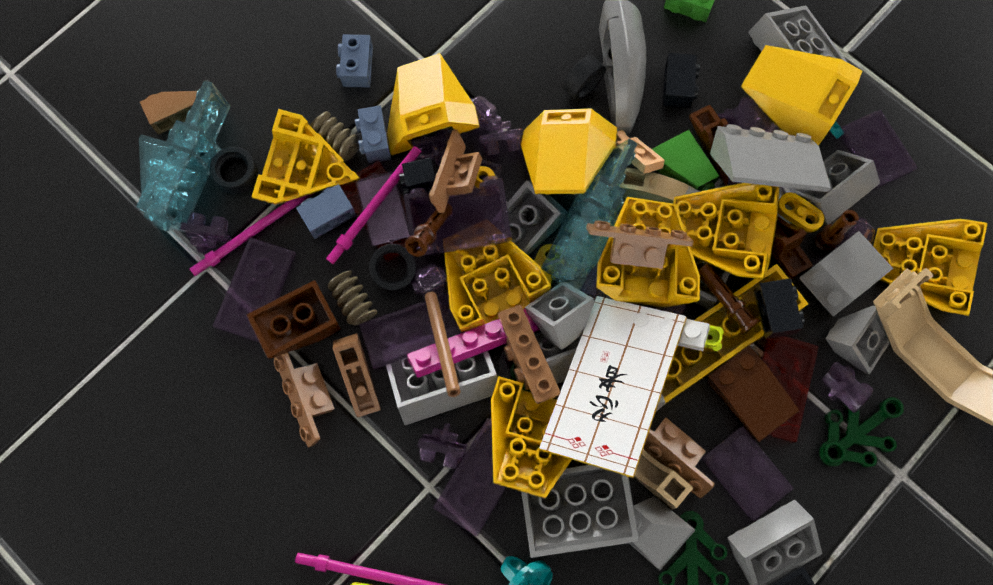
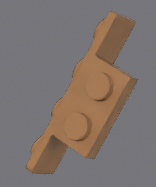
M452 130L441 159L440 167L436 173L434 184L429 193L430 201L434 204L438 213L445 211L449 196L472 193L482 162L479 152L464 154L466 145L458 130Z
M595 221L594 224L587 223L586 227L590 235L613 237L610 262L614 264L663 269L667 244L692 247L694 242L686 232L681 230H671V233L661 232V229L655 227H646V230H640L630 224H620V227L610 226V223L605 221Z
M517 305L499 312L498 318L507 336V346L504 347V351L508 361L513 360L516 369L513 370L517 382L523 383L525 390L530 389L537 404L558 397L560 390L522 306Z
M285 353L274 357V366L282 377L283 391L289 396L291 401L292 415L297 418L300 425L301 439L306 442L309 448L320 440L313 417L332 412L335 408L318 364L315 363L294 369L289 354Z
M665 418L655 431L649 430L643 449L659 463L672 469L693 487L691 492L697 497L702 498L715 484L695 467L706 451L668 418Z

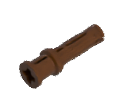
M447 203L443 213H438L436 209L424 224H420L415 228L414 235L406 239L405 247L411 255L416 257L423 256L427 251V246L434 243L437 231L453 213V208L449 203Z
M846 210L833 224L825 226L815 236L814 244L816 248L822 252L832 251L836 245L842 242L844 234L857 223L856 221L859 220L858 214L853 210Z
M709 263L698 270L700 279L726 309V316L728 318L731 317L740 327L742 335L750 331L761 321L759 317L755 318L748 310L745 301L739 300Z

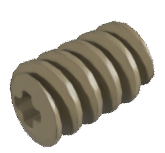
M323 112L312 121L310 126L324 138L344 162L348 161L356 154L359 148V144L356 143L358 135H350L351 130L349 128L344 129V124L341 122L337 124V118H330V112Z
M350 270L331 279L328 283V289L333 292L332 296L337 300L339 308H342V314L347 316L346 321L348 324L357 326L377 314V310H368L373 303L372 301L363 302L368 295L367 293L359 294L363 286H354L359 279L357 276L350 278L352 274Z

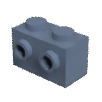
M343 34L342 43L338 44V56L341 60L340 64L336 66V76L340 78L343 87L370 88L373 57L371 36Z
M381 105L357 109L359 118L355 119L357 133H362L363 140H358L361 154H366L369 164L392 160Z
M339 184L324 189L322 194L315 198L304 200L296 208L314 239L356 216L351 203Z

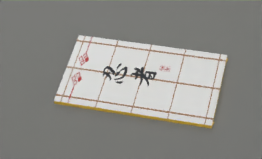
M597 296L539 449L543 452L552 453L634 478L687 317ZM640 312L646 313L649 317L648 324L643 327L636 326L633 321L634 316ZM663 318H671L673 320L659 328V322Z

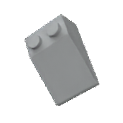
M526 180L493 219L491 224L529 255L560 226L569 213L549 194H535L532 182Z
M858 231L799 279L832 316H835L894 268Z

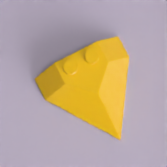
M278 109L272 128L273 140L262 175L258 174L252 198L272 204H279L322 191L328 187L349 183L360 179V177L344 163V160L308 124V121L302 115Z

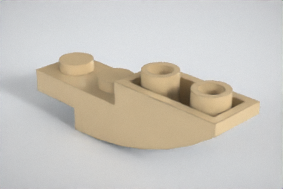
M622 167L621 172L599 171L595 195L617 198L633 197L673 204L674 197L685 195L691 186L653 172L643 174L639 169Z

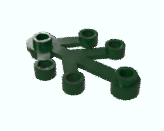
M857 395L847 397L844 401V405L848 410L846 436L839 441V424L843 421V414L839 410L827 412L825 420L829 424L828 441L824 442L819 448L820 459L828 466H838L843 461L860 463L866 468L875 466L877 456L873 452L858 453L846 449L853 444L879 448L885 453L894 451L897 447L894 438L890 436L880 438L866 434L885 419H894L901 416L904 411L902 402L895 397L883 400L879 406L880 410L859 425V410L863 404L862 399ZM851 399H854L856 401V408L851 406ZM886 405L892 407V413L887 412ZM832 413L838 417L837 422L831 420ZM885 440L890 442L891 446L889 449L884 446ZM829 449L834 450V452H835V457H834V458H831V457L828 455V450H829ZM865 455L871 457L870 464L865 462Z
M693 511L682 513L679 517L686 523L689 519L695 522V531L685 542L686 550L666 571L659 573V584L674 585L675 577L686 567L687 585H699V566L711 579L713 585H718L715 579L719 574L724 577V582L721 585H728L729 578L727 574L718 571L697 550V539L710 550V555L715 560L726 558V547L722 544H717L703 530V519L698 513ZM716 547L722 549L723 554L721 557H717L714 554ZM664 574L670 575L671 581L669 584L662 582Z

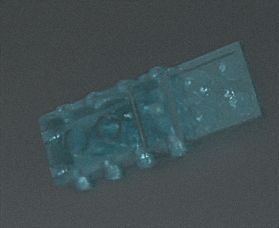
M203 81L201 88L196 93V99L192 108L187 113L186 121L176 120L173 128L169 131L167 141L145 135H140L141 197L136 207L144 213V218L155 222V226L161 230L169 231L173 229L184 233L210 175L209 166L211 160L221 150L215 141L231 106L212 82Z
M630 138L613 149L587 191L576 195L541 267L542 270L551 274V278L554 281L565 283L584 278L587 272L598 264L609 237L590 235L586 229L587 223L594 224L595 221H605L610 223V226L615 225L619 216L617 212L624 203L622 198L626 191L620 185L625 179L626 174L624 171L635 158L636 153H634V150L638 144Z

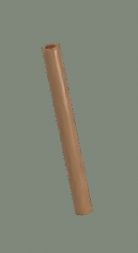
M428 292L425 295V301L447 394L449 397H456L461 393L437 294L435 292Z

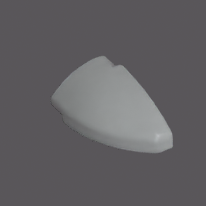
M606 0L603 3L599 35L603 53L602 65L606 68L604 79L611 122L617 127V131L623 130L628 135L634 127L643 98L647 62L645 34L641 13L634 4L628 0Z

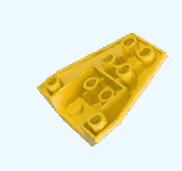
M765 45L742 83L741 88L781 131L795 136L797 133L808 134L819 145L853 93L861 77L862 70L842 59Z
M440 53L397 67L387 129L391 155L411 150L413 148V138L452 126L460 134L480 127L475 105Z
M593 109L544 110L524 130L521 141V149L535 194L585 193L616 146L617 127Z
M739 183L674 197L673 204L677 206L684 230L694 241L693 246L690 247L693 257L739 277L764 279L770 264L780 187Z
M633 197L626 198L614 225L615 227H620V224H630L640 230H646V227H655L661 229V232L671 233V230L685 232L676 204ZM613 237L608 238L597 264L596 287L615 301L664 308L698 302L700 300V275L690 246L667 244L663 269L611 263L610 255Z
M487 219L443 240L450 310L461 332L499 319V312L514 306L521 305L525 309L527 305L551 289V285L540 265Z
M954 219L878 228L873 247L894 268L880 280L890 285L907 268L911 272L915 271L917 274L927 268L934 276L920 285L926 303L941 311L969 316L979 256L984 244L988 223Z
M498 376L491 398L493 483L546 499L572 461V459L543 452L539 449L557 400L550 399L537 404L532 393L523 390V383Z

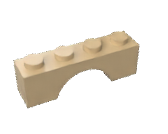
M643 449L634 478L671 510L676 509L693 487L675 471L659 463Z

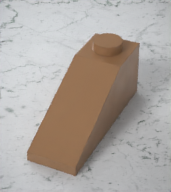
M214 91L160 92L140 101L150 125L158 135L222 105Z
M358 334L334 340L333 351L356 417L380 411L381 407Z

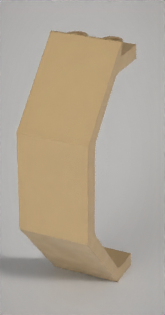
M907 268L873 301L893 351L946 402L993 426V370L977 361L932 318L920 285L931 279L934 275L927 268L918 274L915 271L911 272Z

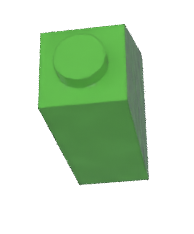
M689 130L652 148L655 153L665 160L663 168L657 170L662 175L681 181L700 192L715 188L719 175Z

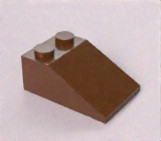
M315 280L246 315L268 359L319 342L341 330Z
M747 346L708 376L709 385L758 442L800 411L768 366L750 346Z

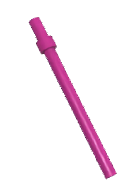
M414 146L345 235L341 234L336 241L337 245L327 256V261L334 265L345 250L348 251L352 246V240L399 182V173H404L402 164L415 161L422 151L418 147Z
M315 193L285 202L217 250H211L205 254L204 259L189 268L194 276H197L208 267H214L221 262V258Z
M298 552L295 563L315 567L317 571L326 572L330 570L393 585H445L331 560L330 556L321 554L317 557Z

